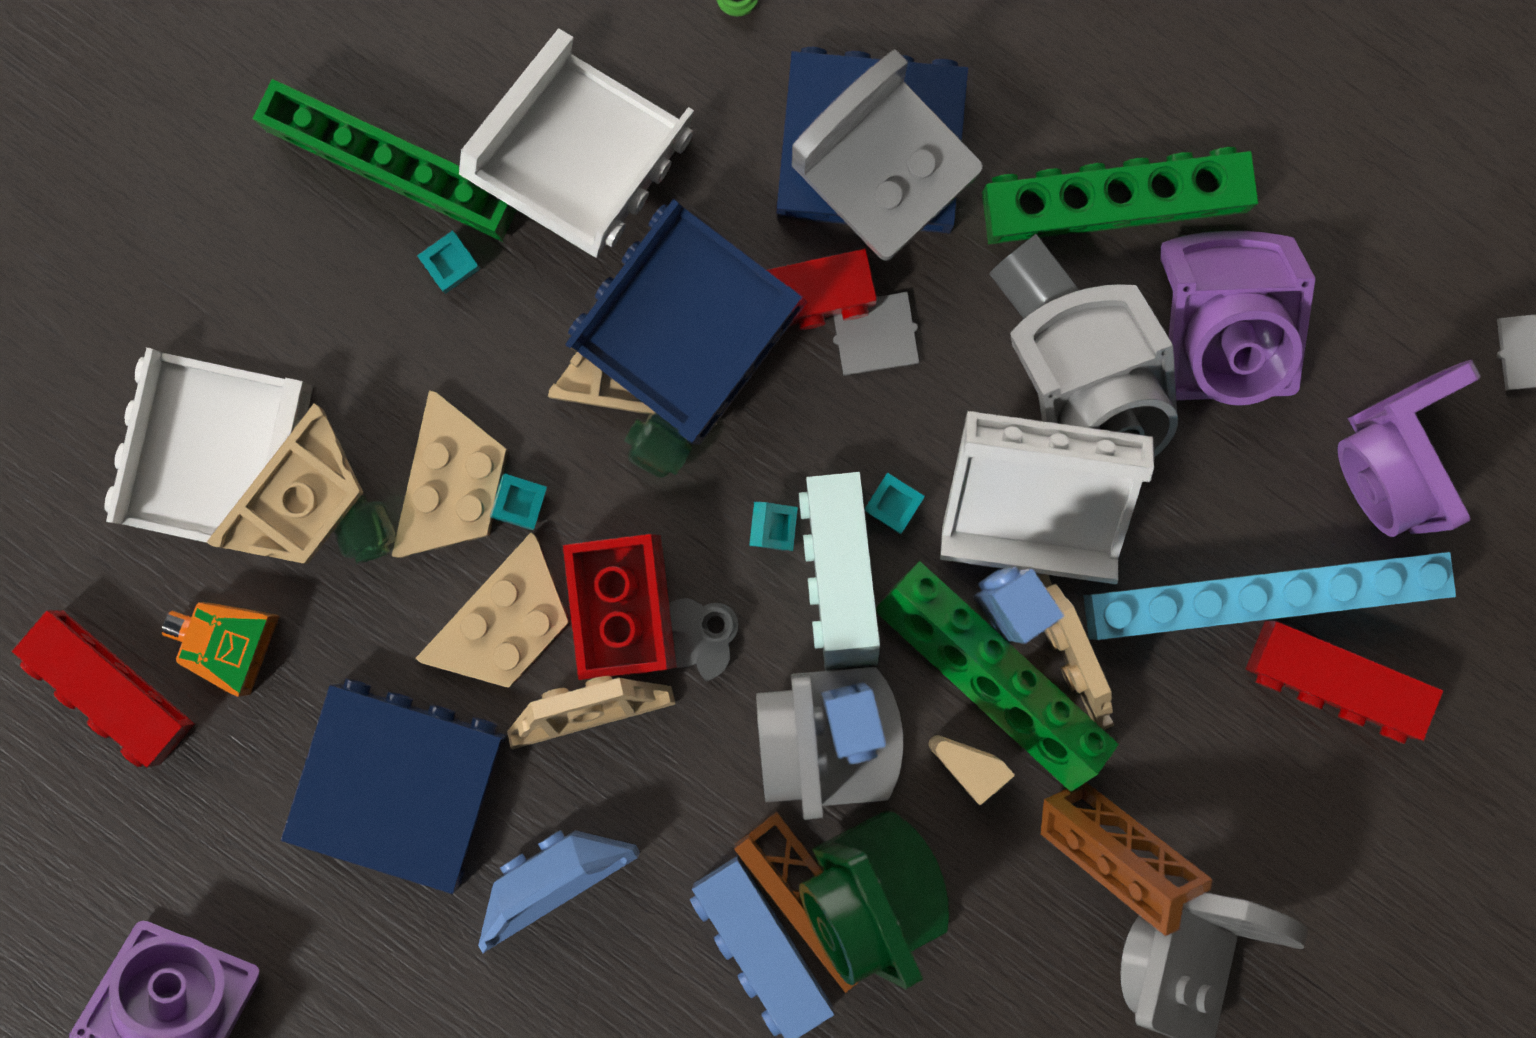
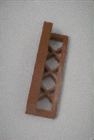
M1087 782L1072 792L1065 789L1044 799L1040 834L1164 936H1168L1180 929L1183 904L1211 890L1212 879ZM1083 799L1095 810L1076 808L1072 804ZM1100 825L1119 827L1126 834L1107 832ZM1131 849L1149 851L1158 857V860L1138 857ZM1164 875L1183 877L1189 883L1178 888L1166 879Z
M776 811L735 843L734 850L846 993L856 984L849 985L833 967L808 920L802 900L799 898V890H793L787 882L789 864L808 866L814 877L824 871ZM776 825L787 839L785 857L766 855L755 840ZM791 846L801 859L790 858ZM772 862L784 863L782 875Z

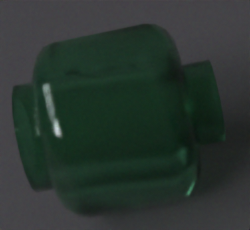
M657 413L649 415L644 422L636 418L624 439L625 443L631 445L628 451V460L657 478H664L669 473L677 475L693 445L688 443V440L678 433V429Z
M366 495L360 496L333 531L341 554L345 558H355L356 564L365 563L389 554L388 546L392 545L396 539V534L384 503L379 501L368 502Z

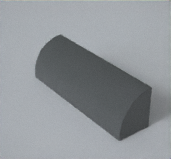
M1037 234L1008 255L989 273L1023 319L1043 305L1064 295L1079 291Z

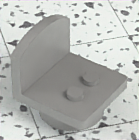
M896 49L878 61L845 90L792 146V167L882 260H889L895 256L969 186L982 170L981 161L906 85L904 79L908 62Z
M1104 285L1064 295L1029 314L1010 333L1012 346L1038 393L1042 422L1150 436L1153 440V458L1169 444L1178 426L1173 344L1136 285Z
M876 667L791 674L792 690L756 693L766 803L802 800L804 819L823 818L822 806L889 800L901 769L903 729L900 712L893 692ZM864 682L873 690L886 747L876 749L877 758L850 764L847 756L838 758L832 742L821 692Z
M1204 893L1183 904L1180 929L1168 936H1164L1139 915L1130 929L1122 955L1121 986L1124 999L1128 1007L1136 1013L1135 1019L1139 1026L1171 1038H1215L1237 937L1242 936L1303 949L1308 928L1301 922L1272 909L1252 902Z

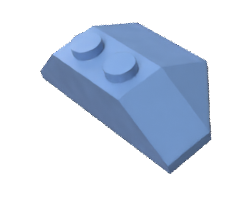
M559 830L538 843L542 850L538 854L527 860L522 853L502 865L500 869L503 875L493 883L478 944L482 953L637 859L640 854L637 846L576 830L564 836L562 831Z

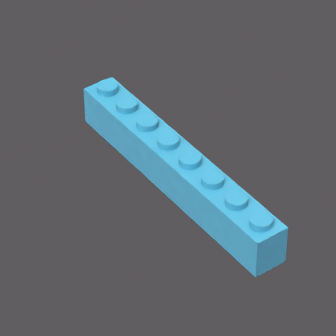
M1450 552L1107 592L1083 595L1089 639L1101 640L1456 597L1451 554Z

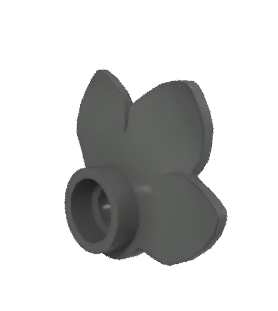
M689 598L669 602L676 668L697 664L698 671L705 681L712 680L725 670L730 661L729 643L734 639L738 631V618L735 612L729 606L722 603H711L703 606ZM714 616L721 617L725 622L724 630L718 634L711 632L708 627L709 620Z

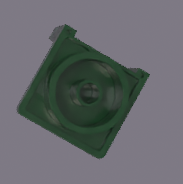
M886 810L812 848L824 872L799 885V892L804 910L821 947L833 967L846 983L854 985L875 973L904 989H908L923 980L911 952L947 933L949 903L942 872L927 843L907 821L896 813Z

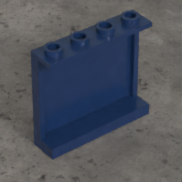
M804 47L801 49V52H791L777 200V218L847 224L792 167V146L845 90L881 59H872L869 53L862 51L845 52L844 56L829 55L825 49L818 47ZM902 55L908 62L904 79L906 85L962 142L968 67H960L958 62L950 59H935L932 61V64L916 63L914 58ZM956 198L921 231L950 234L954 226Z
M673 199L669 206L664 204L654 213L649 222L651 230L642 242H634L625 252L622 258V263L625 265L616 277L607 278L595 294V299L598 301L588 314L582 313L572 323L568 331L571 337L565 345L580 353L678 429V433L688 441L700 445L808 302Z
M345 678L344 685L340 683L329 685L281 841L453 894L460 888L465 872L462 868L501 743L505 742L507 735L496 732L498 724L473 717L470 724L454 719L456 712L445 707L430 704L428 711L412 706L414 699L403 694L388 691L385 698L369 693L371 685L357 680Z

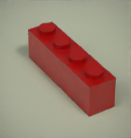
M866 249L767 270L808 302L791 324H799L800 330L823 326L826 324L825 318L842 314L844 321L866 317L869 315L868 308L875 307L877 302Z
M47 610L11 651L22 660L20 667L28 675L39 681L44 679L56 689L53 695L59 702L73 710L78 708L89 718L87 721L88 726L98 735L114 739L123 747L120 750L121 754L135 766L142 767L144 765L148 768L162 764L195 725L193 721L64 610Z
M1277 621L1264 622L1245 669L1257 674L1255 682L1277 692H1281L1283 686L1299 692L1297 696L1298 701L1321 710L1324 704L1327 703L1340 709L1339 718L1364 727L1366 720L1382 726L1379 732L1380 735L1402 744L1406 743L1407 738L1424 741L1443 693L1441 689Z

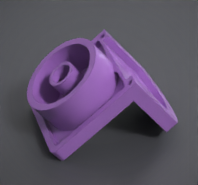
M1215 231L1185 235L1163 242L1160 260L1173 290L1168 338L1173 344L1176 400L1214 399L1229 405H1250L1269 399L1272 396H1292L1296 394L1300 388L1315 276L1295 239L1265 232Z
M1472 360L1459 363L1422 379L1348 418L1355 434L1341 440L1338 444V458L1341 469L1351 492L1372 523L1388 536L1394 537L1406 530L1411 534L1453 530L1470 521L1466 508L1414 412L1478 380L1481 376Z
M140 921L132 929L70 1032L69 1038H228L259 982V969L254 964L209 947L194 938L177 934L148 921Z

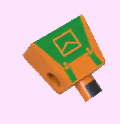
M198 603L192 617L173 610L170 611L163 623L162 635L182 642L176 658L178 664L230 694L240 697L250 695L279 616L215 603Z

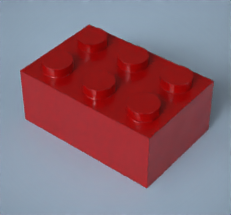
M646 534L563 545L578 680L676 668L661 535Z

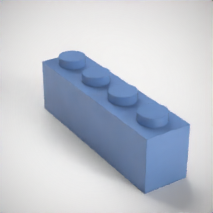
M1015 566L1002 570L998 569L978 583L982 591L973 596L995 630L1006 641L1026 643L1065 617L1032 568L1018 570Z
M862 682L821 692L832 742L838 758L847 756L850 764L877 758L876 749L886 747L873 690L866 683Z
M739 855L693 884L692 891L695 896L690 898L692 906L703 922L709 918L719 933L714 936L718 948L727 960L732 957L735 958L743 971L737 975L740 983L750 998L756 995L760 998L766 1008V1011L761 1013L762 1017L775 1037L782 1034L784 1038H799L834 1015L833 1005Z

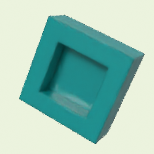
M453 230L417 255L445 294L481 269Z
M887 473L864 508V512L901 534L925 496Z
M503 474L489 517L533 530L547 487Z
M754 502L749 546L793 551L798 507L768 502Z

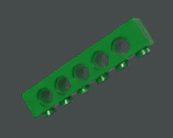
M271 79L253 116V120L266 132L497 240L503 241L517 212V209L459 175V165L274 79Z
M1223 147L1210 151V156L1193 158V153L1182 152L1167 156L1166 162L1149 163V158H1135L1124 161L1122 163L1123 167L1106 169L1104 163H1093L1079 167L1078 173L1062 174L1061 169L1054 168L1036 172V178L1018 180L1017 174L993 177L992 183L986 184L982 192L988 245L1029 240L1035 234L1039 238L1248 213L1258 204L1251 151L1237 153L1236 147ZM1205 174L1209 176L1214 182V192L1202 191L1196 184V175ZM1160 179L1165 181L1170 186L1171 196L1169 198L1157 196L1152 189L1153 180ZM1119 185L1123 187L1127 192L1128 201L1126 203H1116L1111 200L1108 195V186ZM1068 190L1079 192L1084 198V207L1080 209L1069 207L1064 201V192ZM1027 195L1037 198L1041 204V212L1037 214L1026 213L1020 206V198Z
M921 561L876 606V613L1070 792L1098 775L1119 744Z

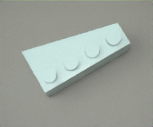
M860 472L806 477L807 492L799 493L801 519L810 518L811 534L803 535L805 560L806 562L814 561L816 577L808 578L810 605L818 604L820 621L812 622L815 649L823 648L825 671L878 665L880 644Z

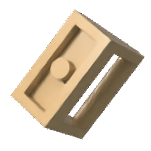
M934 735L929 740V747L979 805L984 803L1015 776L1007 765L993 754L940 735Z

